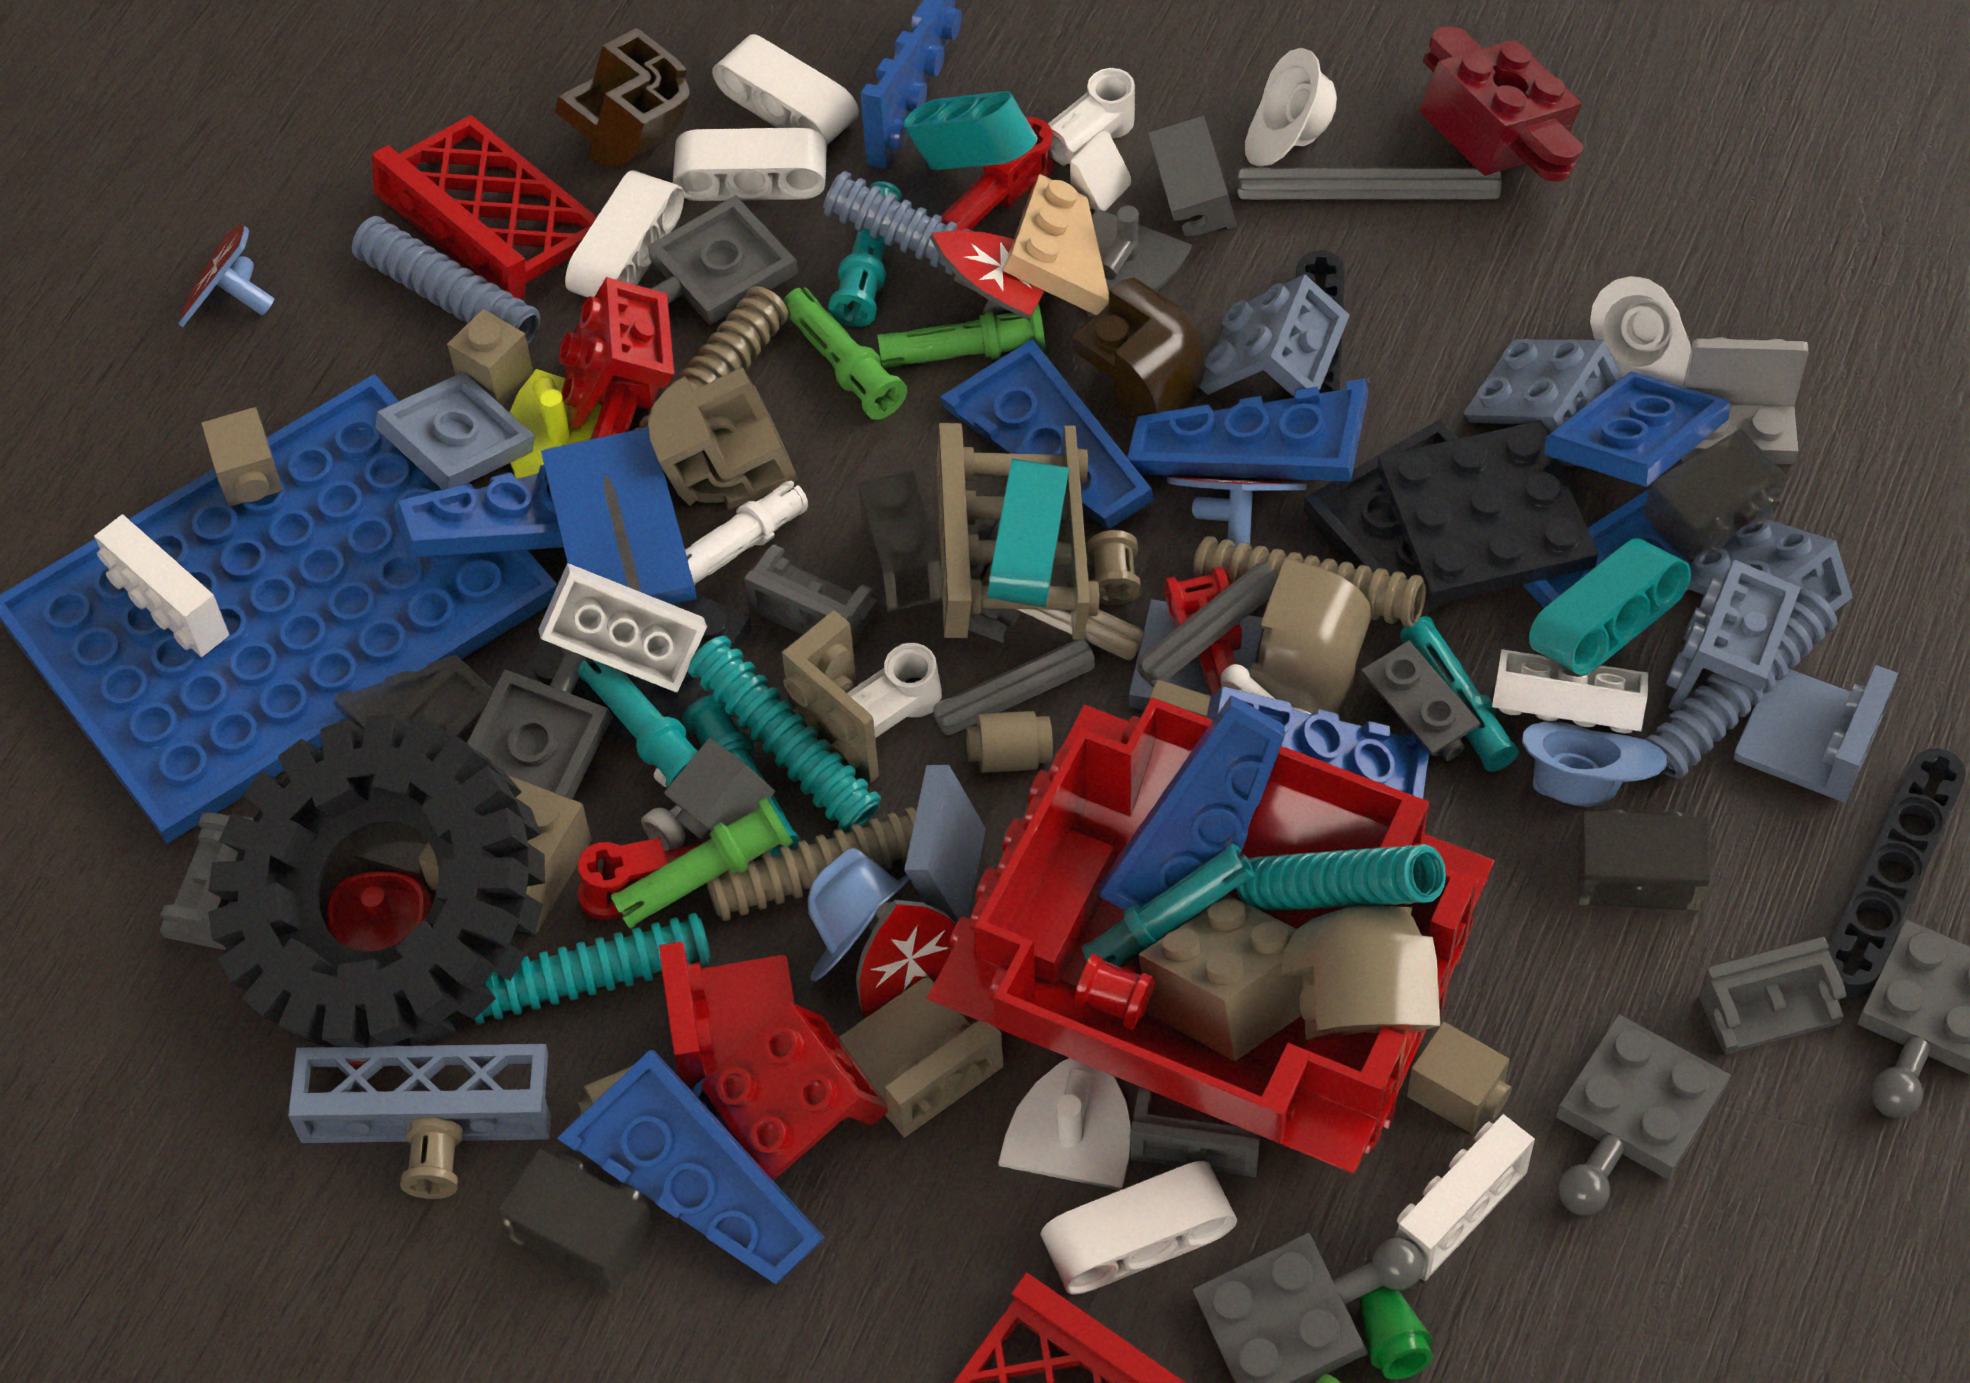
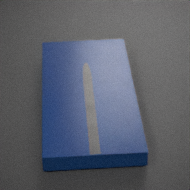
M648 427L541 450L567 563L671 605L697 599L695 585L666 478L650 441Z

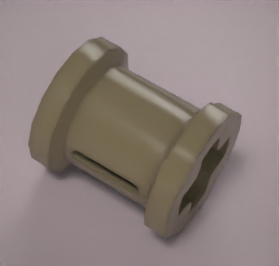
M1109 530L1100 532L1088 540L1087 554L1089 559L1094 562L1095 578L1092 581H1098L1099 604L1106 606L1126 605L1135 601L1141 594L1140 579L1135 575L1133 560L1138 553V542L1131 533L1121 530Z
M423 1117L414 1119L411 1124L406 1126L405 1137L411 1145L408 1170L403 1172L400 1180V1186L404 1192L425 1199H441L456 1193L458 1178L453 1173L455 1147L462 1141L463 1130L456 1122L437 1117Z

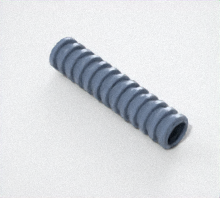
M847 171L837 175L824 201V215L832 217L836 214L840 216V223L846 225L851 221L855 223V230L861 232L866 228L870 230V237L877 239L879 236L885 238V244L892 246L894 243L900 245L901 252L908 253L909 250L916 252V259L921 261L926 257L931 259V266L937 268L941 264L946 267L945 272L947 274H954L940 257L930 236L931 233L956 231V223L951 221L947 225L941 223V216L935 214L931 218L926 215L927 210L923 207L918 208L916 211L911 208L912 203L908 200L899 203L896 201L895 194L890 192L885 196L881 194V187L876 185L870 189L866 187V180L862 178L857 179L855 182L851 180V173Z
M370 217L357 229L352 242L353 255L360 261H365L370 267L378 269L385 276H390L397 283H403L407 289L415 291L422 298H428L432 304L441 306L448 313H453L459 320L469 323L482 309H485L524 332L527 345L536 336L540 323V313L535 307L526 305L519 298H514L511 293L501 290L496 284L488 283L484 277L475 275L472 270L463 268L460 263L450 260L445 254L438 253L433 247L426 246L417 238H412L409 233L400 231L397 226L387 223L382 217Z
M1800 589L1768 677L1760 691L1720 674H1711L1706 680V686H1699L1693 693L1694 698H1687L1682 703L1681 710H1675L1670 714L1668 718L1669 723H1661L1657 727V735H1649L1645 739L1659 746L1667 755L1666 767L1661 772L1670 777L1682 779L1689 771L1688 766H1696L1701 760L1700 753L1708 754L1714 746L1713 741H1721L1726 735V729H1733L1739 722L1738 717H1745L1750 712L1751 705H1757L1763 699V693L1771 692L1776 685V681L1783 680L1787 676L1788 668H1795L1801 661L1800 656H1807L1812 651L1813 644H1819L1824 639L1825 632H1831L1837 626V617L1833 608L1821 595L1808 589Z

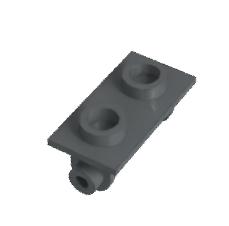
M1410 641L1361 669V673L1427 751L1435 757L1443 756L1446 761H1451L1458 757L1465 748V745L1460 741L1461 738L1480 726L1477 718Z

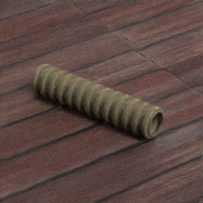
M751 287L747 291L745 298L738 302L736 309L728 314L726 321L719 325L717 332L709 337L707 344L700 348L698 356L693 357L688 364V368L681 371L678 380L686 376L691 387L695 390L742 367L746 371L751 364V360L758 357L761 349L765 348L769 343L770 337L775 336L779 326L783 325L789 317L788 309L781 298L764 287ZM652 408L650 409L649 415L644 416V418L641 420L639 424V427L635 428L634 430L648 427V420Z
M1207 536L1203 539L1194 557V578L1210 575L1212 568L1222 566L1225 570L1229 586L1257 563L1264 562L1268 564L1278 575L1284 558L1322 568L1342 576L1359 588L1370 603L1371 620L1374 621L1378 620L1380 616H1384L1386 623L1394 624L1400 619L1403 626L1412 627L1418 622L1425 603L1426 587L1423 578L1419 575H1413L1410 579H1406L1403 572L1397 571L1392 576H1389L1388 571L1382 568L1376 569L1372 573L1370 567L1366 565H1361L1356 570L1350 562H1342L1340 566H1337L1334 559L1327 558L1320 563L1319 558L1313 555H1309L1303 560L1302 555L1297 552H1292L1287 557L1282 549H1274L1269 553L1265 546L1259 545L1252 550L1250 544L1244 542L1239 543L1235 547L1234 542L1229 539H1224L1219 544L1218 540L1213 536Z
M913 807L906 808L904 815L900 817L893 812L887 814V821L881 823L877 818L869 820V826L862 828L857 823L851 826V832L845 834L841 829L833 832V837L826 839L822 834L816 836L815 843L810 845L805 840L799 841L797 849L791 851L788 846L780 847V854L772 856L767 851L761 855L762 860L749 861L748 870L741 874L739 871L733 874L731 870L724 872L707 882L708 891L717 917H720L725 922L731 919L730 913L738 911L741 916L749 913L748 908L757 906L758 910H763L767 908V902L772 900L777 905L783 904L785 896L791 894L795 899L802 898L803 891L811 888V884L817 875L847 849L855 848L861 851L869 859L882 866L885 871L891 870L893 863L900 861L904 866L907 860L917 811Z

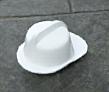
M1303 48L1291 50L1278 61L1271 71L1262 100L1245 140V155L1252 165L1265 167L1274 164L1283 158L1293 146H1305L1314 142L1330 124L1336 110V91L1332 81L1321 73L1319 60L1312 51Z
M1635 276L1614 280L1603 288L1592 305L1590 324L1594 339L1604 340L1622 377L1632 371L1683 386L1691 346L1683 327L1679 310L1666 291L1650 279Z

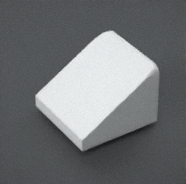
M1105 130L1098 132L1070 160L1071 186L1078 193L1088 197L1089 206L1095 211L1096 209L1106 211L1131 185L1130 173L1110 134Z

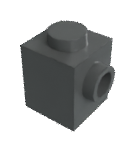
M709 737L664 794L682 809L675 819L703 841L714 830V826L721 822L728 826L758 808V801L764 797H767L769 800L775 793V790L747 764Z

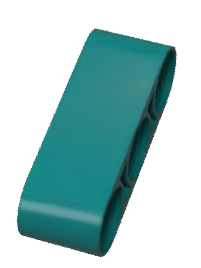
M1010 91L930 100L914 109L903 121V126L931 170L1008 163L1026 154L1036 144L1038 139Z
M1012 458L987 598L1046 608L1069 467Z
M1635 538L1626 542L1537 615L1529 633V643L1532 649L1578 675L1591 673L1683 597L1691 579L1689 564L1641 538Z

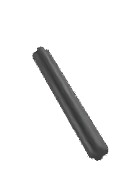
M1241 168L1237 174L1238 198L1242 200H1495L1500 197L1502 187L1500 171L1484 176L1477 168Z

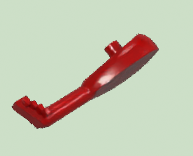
M397 871L364 872L347 877L334 886L327 900L325 925L332 936L348 948L360 951L382 950L404 940L426 918L434 901L426 884L412 875ZM350 1062V1065L357 1070L366 1062Z

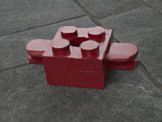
M1446 26L1436 29L1422 60L1434 74L1419 112L1484 176L1527 164L1546 181L1559 182L1570 178L1576 161L1583 150V144L1570 133L1582 102L1518 41L1512 40L1482 48L1461 28Z

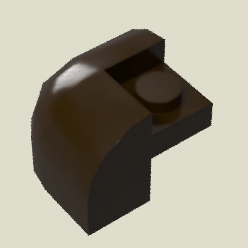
M635 28L602 45L594 78L560 95L555 113L592 141L588 158L603 166L620 167L664 143L683 119L690 92L685 79L687 69L675 56L640 29Z
M1134 277L1122 280L1109 290V304L1073 337V352L1115 379V407L1135 421L1137 416L1185 409L1193 402L1201 390L1199 386L1204 376L1206 349L1198 324L1183 308Z

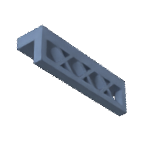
M546 1044L296 1048L288 1116L301 1143L408 1142L405 1137L406 1126L411 1124L414 1119L423 1117H437L456 1122L463 1130L462 1141L550 1139L551 1115L545 1099L549 1052ZM350 1062H366L357 1070L350 1065ZM508 1064H532L530 1089L503 1090L492 1078ZM424 1065V1066H422L419 1070L415 1067V1066ZM446 1065H463L473 1075L455 1091H440L430 1081ZM384 1066H400L411 1076L394 1091L377 1092L367 1082L369 1078ZM311 1067H338L348 1077L331 1092L308 1093ZM484 1086L487 1090H479V1089ZM420 1087H422L425 1091H417V1090H418ZM359 1088V1089H361L363 1092H354V1091Z

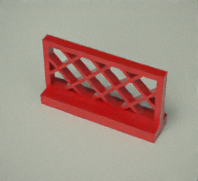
M472 115L401 153L396 152L389 145L372 153L374 194L450 258L460 263L463 268H468L475 275L484 277L488 283L496 284L501 290L511 293L514 298H525V283L571 258L597 216ZM468 137L473 138L482 146V151L452 149L453 145ZM422 162L442 164L441 173L421 172L414 166ZM450 164L479 166L478 176L449 174ZM487 167L509 168L516 173V178L486 176ZM446 189L476 191L475 201L454 200L446 193ZM483 192L513 194L512 204L482 202ZM521 194L544 196L550 201V206L520 204ZM480 217L510 219L509 229L488 228L480 221ZM517 220L548 222L547 232L516 230ZM555 222L578 224L583 230L575 234L554 232ZM514 245L545 248L544 252L526 261L514 249Z
M1027 1272L1011 1294L1014 1300L953 1382L985 1383L999 1380L1000 1383H1009L1008 1378L1045 1372L1047 1383H1056L1054 1370L1081 1365L1093 1373L1094 1383H1103L1102 1380L1106 1383H1186ZM1020 1322L1040 1336L1043 1360L1006 1366L1003 1344ZM1050 1344L1067 1356L1052 1358ZM996 1355L998 1368L985 1370Z

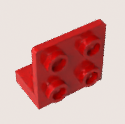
M606 277L594 297L589 296L585 300L578 325L573 333L567 332L564 335L559 349V362L565 366V381L561 394L564 405H567L569 427L581 429L614 375L666 388L674 375L667 293Z
M683 941L659 945L675 1061L679 1077L688 1088L695 1087L698 1082L711 1075L791 1002L795 1004L788 959L784 955L701 969L700 962L688 964Z
M792 1002L709 1075L701 1085L703 1091L742 1147L772 1180L778 1178L842 1120L850 1117L873 1126L888 1112L887 1103L822 1015Z

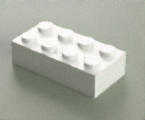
M123 514L94 535L100 548L97 555L109 569L106 572V576L110 582L119 590L124 587L128 591L130 599L139 609L142 610L146 607L160 628L163 630L169 628L173 631L175 639L185 650L191 648L200 657H203L229 636L214 595Z
M567 563L538 630L540 638L544 641L678 692L707 625L704 618Z
M1501 649L1492 707L1499 708L1501 712L1509 715H1519L1521 712L1536 714L1539 719L1546 721H1556L1558 718L1573 720L1576 725L1583 727H1594L1595 724L1610 726L1613 731L1619 733H1631L1633 730L1641 731L1648 697V673L1600 665L1587 675H1578L1546 656Z
M1504 1114L1494 1124L1487 1122L1475 1137L1476 1143L1468 1151L1464 1148L1461 1149L1450 1162V1170L1443 1178L1439 1176L1434 1177L1423 1192L1425 1197L1416 1206L1410 1203L1397 1219L1399 1227L1394 1237L1408 1239L1420 1249L1424 1259V1269L1421 1276L1424 1282L1527 1174L1535 1139Z

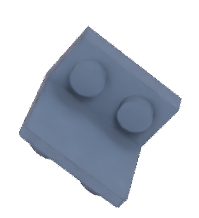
M1305 274L1283 285L1281 283L1274 284L1265 293L1251 300L1238 301L1223 317V331L1217 345L1206 357L1205 366L1207 368L1199 388L1206 394H1210L1264 370L1293 397H1295V390L1317 386L1320 390L1350 315Z
M1516 339L1505 349L1503 355L1464 411V415L1469 423L1527 424L1541 420L1547 435H1549L1623 377L1604 340ZM1558 459L1561 466H1578Z
M1758 516L1738 524L1732 533L1712 548L1699 553L1694 561L1689 564L1691 579L1687 589L1703 595L1711 578L1715 577L1723 580L1733 560H1737L1800 586V589L1804 588L1816 592L1831 605L1834 612L1853 598L1835 540Z
M1733 560L1723 580L1712 577L1699 608L1696 607L1685 630L1683 636L1685 644L1682 652L1677 654L1667 676L1665 685L1675 688L1667 708L1673 711L1681 709L1682 703L1686 700L1703 668L1760 691L1768 677L1801 587L1737 560Z
M1875 665L1867 685L1863 686L1855 683L1850 692L1788 668L1787 676L1783 680L1776 681L1774 689L1771 692L1763 693V699L1755 705L1736 747L1734 759L1742 764L1847 803L1884 716L1899 673Z

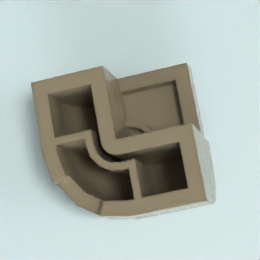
M743 367L693 390L688 379L684 376L669 386L654 403L648 420L650 441L661 467L678 495L689 506L695 501L701 503L725 502L727 510H730L748 501H755L770 494L785 481L795 482L799 480L766 406Z
M1284 558L1261 623V628L1265 630L1259 649L1258 662L1252 664L1250 677L1275 699L1290 702L1292 707L1303 709L1311 714L1317 709L1340 713L1353 694L1356 661L1372 618L1369 601L1358 587L1342 576L1316 566Z
M1361 905L1344 908L1312 918L1293 933L1283 953L1281 975L1303 976L1300 1012L1305 1020L1306 1040L1328 1041L1361 1032L1379 1033L1382 1026L1401 1034L1440 1026L1438 972L1433 937L1421 936L1415 920L1411 916L1412 907Z

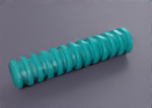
M727 636L716 637L704 644L690 661L688 673L691 677H701V687L705 691H714L712 697L717 704L726 703L725 712L730 717H739L737 720L738 726L742 730L750 729V738L755 743L761 741L764 743L762 746L763 752L767 756L774 754L776 756L775 764L780 769L786 767L789 769L787 772L788 778L792 782L799 780L801 782L800 790L805 795L811 793L814 795L812 799L813 804L817 808L824 806L826 808L825 816L829 821L836 819L839 821L838 829H841L845 834L851 832V826L859 823L860 826H863L878 810L881 796L877 792L869 793L867 791L868 783L864 779L856 780L854 778L856 774L855 769L851 765L844 767L842 765L843 757L838 752L832 754L829 752L831 748L830 743L826 739L818 740V731L813 726L807 728L804 726L806 722L805 717L801 713L793 714V705L788 700L782 702L779 700L781 694L777 688L772 687L768 689V679L764 675H755L756 667L752 662H742L744 658L743 653L739 649H730L731 641Z
M1425 844L1260 856L1248 859L1255 871V877L1238 886L1237 894L1242 902L1262 912L1342 908L1361 905L1380 906L1417 902L1427 903L1434 901L1440 896L1445 886L1446 871L1441 855L1433 847Z
M696 913L688 914V921L679 923L677 917L669 920L670 925L660 927L659 922L652 923L651 930L642 932L640 927L633 928V935L623 937L622 932H617L613 934L614 940L606 942L602 936L595 938V945L586 947L585 942L582 941L576 943L577 949L567 951L565 946L558 947V954L548 956L547 951L539 952V959L530 961L528 956H525L511 981L495 972H492L484 984L496 999L474 1021L476 1025L484 1024V1017L491 1015L494 1016L495 1020L503 1019V1012L512 1010L514 1015L522 1014V1007L529 1005L535 1011L541 1009V1002L549 1000L552 1006L558 1005L560 1003L559 998L569 996L570 1001L577 1000L578 993L587 991L589 996L597 994L596 988L606 986L608 991L616 989L615 983L625 981L626 986H632L635 984L634 978L642 976L646 982L653 980L654 973L662 971L659 945L683 941L688 964L700 962L701 967L708 966V959H711L701 917L698 918Z

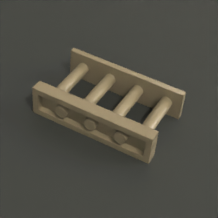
M939 423L935 462L944 638H968L970 614L980 615L981 609L1070 610L1072 639L1084 640L1088 616L1098 615L1099 585L1098 581H1088L1080 483H1086L1088 454L1087 449H1077L1076 426L1064 425L1060 454L974 453L973 447H963L962 424ZM1012 458L1069 467L1061 518L1064 523L1065 541H1057L1053 564L1067 565L1068 586H1050L1046 608L987 598L989 585H981V579H971L970 569H978L979 563L992 564L996 540H979L978 534H968V525H975L976 519H1001L1005 496H976V490H966L965 481H973V476H1009Z

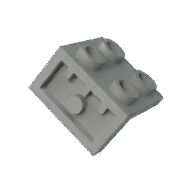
M1722 337L1695 339L1692 343L1683 387L1727 399V401H1730L1729 419L1682 457L1681 461L1692 462L1698 459L1700 462L1795 465L1798 454L1795 402L1809 354L1808 343L1804 341H1785L1782 339L1734 340Z

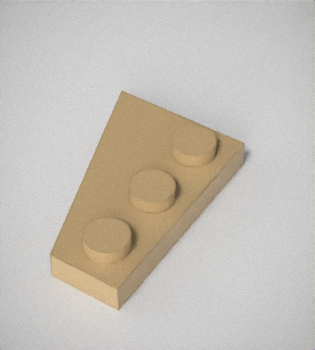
M1039 174L1031 189L1003 271L1094 315H1098L1109 304V292L1088 197L1078 193L1074 187L1064 181L1051 180Z

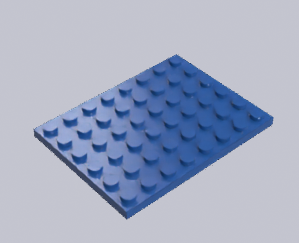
M376 374L371 375L267 437L283 491L267 495L254 502H244L228 507L214 468L129 518L135 526L214 595L229 636L203 657H200L191 648L185 650L175 639L173 631L169 628L165 630L160 628L146 607L142 610L139 609L130 599L128 591L124 587L119 590L110 582L106 576V572L109 569L97 555L100 548L96 539L0 594V622L166 844L197 826L203 813H217L243 797L244 792L261 771L271 777H275L285 771L278 755L300 739H304L320 749L323 747L321 728L346 719L355 725L360 724L366 720V715L376 714L547 607L552 600L558 585L528 550L423 557L408 556L395 519L398 501L442 489L375 428L377 411L399 402ZM470 483L465 484L471 490H474Z

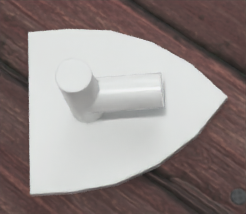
M1071 1058L1056 1065L1033 1085L1016 1108L1005 1135L998 1163L999 1166L1122 1190L1129 1164L1131 1125L1127 1103L1115 1076Z

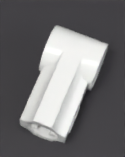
M1116 68L1101 69L1094 73L1088 81L1087 93L1048 123L1053 132L1052 145L1048 150L1051 158L1064 167L1068 163L1070 164V160L1098 132L1105 130L1112 139L1129 133L1135 121V84L1133 78L1127 72Z
M905 643L895 647L887 655L882 670L847 692L850 697L872 715L875 738L906 717H923L932 713L934 705L941 701L942 690L936 658L926 646L917 643ZM911 678H921V680L915 683H905V681Z

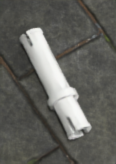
M785 481L764 498L756 502L748 501L736 510L737 515L732 517L731 520L722 526L720 525L685 549L694 585L736 558L737 555L754 545H764L774 538L775 534L773 532L779 527L807 511L808 500L803 490L798 485L794 487V482Z

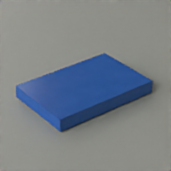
M1631 371L1549 434L1545 441V455L1647 487L1729 419L1730 401Z

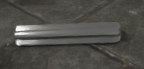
M1264 562L1257 563L1140 656L1137 660V671L1140 676L1152 687L1155 686L1158 679L1166 682L1267 601L1272 594L1278 574L1268 564Z
M1085 640L1071 641L936 703L933 707L935 721L945 735L959 732L967 726L976 724L977 714L1000 713L1091 671L1095 667L1093 652Z

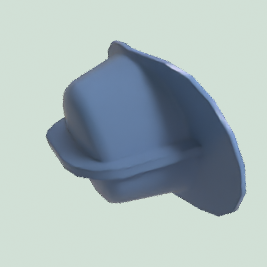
M1549 721L1532 724L1523 732L1522 744L1528 754L1535 758L1534 789L1540 794L1575 806L1591 807L1604 804L1615 797L1623 782L1645 780L1658 775L1667 764V755L1659 746L1632 736L1593 731L1573 724Z
M855 848L844 851L817 875L811 884L808 896V910L827 949L811 973V981L819 980L838 963L875 916L878 907L890 899L910 880L908 875L896 880L876 862Z

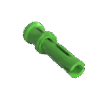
M804 287L803 290L796 288L784 298L783 302L788 309V318L835 368L837 383L844 390L853 391L860 398L863 411L871 419L879 420L886 418L902 405L907 395V385L898 376H890L881 366L880 356L872 348L857 344L834 317L821 306L807 288Z
M1039 304L1035 308L1030 320L1013 312L996 315L993 310H989L979 315L980 320L920 328L899 333L877 334L882 367L888 369L901 365L984 353L986 358L991 357L992 360L1000 359L1001 353L1014 351L1031 339L1035 341L1043 352H1046Z
M768 798L760 799L757 809L728 826L722 822L714 826V830L710 832L712 837L710 840L620 892L613 893L611 898L619 913H623V920L630 929L633 928L638 922L728 870H731L733 874L738 871L741 874L748 870L749 861L779 844L784 847L791 845L793 841Z

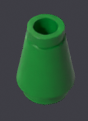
M1382 1286L1358 1298L1372 1365L1377 1369H1381L1384 1376L1392 1380L1409 1378L1423 1371L1433 1358L1430 1350L1433 1338L1400 1291Z

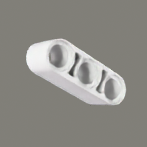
M751 34L712 69L716 84L731 100L777 128H809L818 131L825 137L827 145L859 116L856 101L844 87L755 34Z
M809 128L696 129L686 131L676 139L673 184L683 187L684 198L693 201H727L735 195L740 200L813 198L819 195L825 188L827 142L822 134Z
M634 170L627 172L573 253L565 277L567 290L585 297H594L606 277L637 285L652 262L649 258L648 245L671 233L681 215L684 204L683 187Z
M1197 1161L1067 1211L1048 1222L1043 1227L1040 1235L1067 1293L1075 1295L1098 1289L1212 1243L1229 1233L1235 1227L1237 1218L1209 1162Z

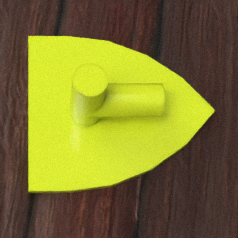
M536 369L519 390L509 412L535 435L533 451L510 462L515 478L518 479L539 473L540 465L544 464L541 450L590 440L602 405L597 401L581 429L569 427L567 405H564L561 394L565 378Z

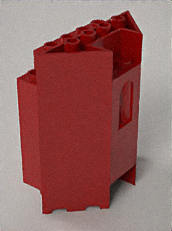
M1151 697L1141 718L1132 716L1129 721L1084 704L1066 740L1057 752L1049 771L1040 770L1036 775L1029 792V807L1022 820L1014 818L1009 825L1002 845L1004 853L997 868L989 866L982 875L976 891L977 903L970 918L962 916L955 925L949 942L951 953L926 999L1354 1173L1359 1167L1364 1153L1369 1154L1380 1140L1382 1128L1389 1129L1394 1122L1398 1093L1427 1029L1401 1034L1382 1026L1379 1033L1361 1032L1328 1041L1306 1040L1305 1020L1300 1016L1250 1052L1233 1061L1149 1015L1148 1006L1144 1017L1138 1020L1133 1030L1123 1027L1122 1019L1086 1006L1081 1011L1072 1007L1076 988L1087 963L1082 951V945L1086 942H1091L1124 919L1125 910L1098 896L1099 884L1213 721ZM1281 746L1261 801L1256 806L1250 821L1248 836L1240 856L1245 854L1249 859L1260 856L1415 846L1421 844L1433 847L1441 855L1445 864V886L1440 896L1434 901L1427 903L1417 902L1380 906L1412 907L1411 916L1414 918L1421 936L1433 937L1437 958L1441 1017L1447 1000L1446 994L1450 977L1456 964L1458 965L1461 960L1475 919L1471 916L1488 882L1495 860L1425 834L1429 801ZM1237 888L1225 895V897L1230 895L1240 900ZM1350 907L1278 910L1272 912L1264 911V913L1298 929L1312 918Z

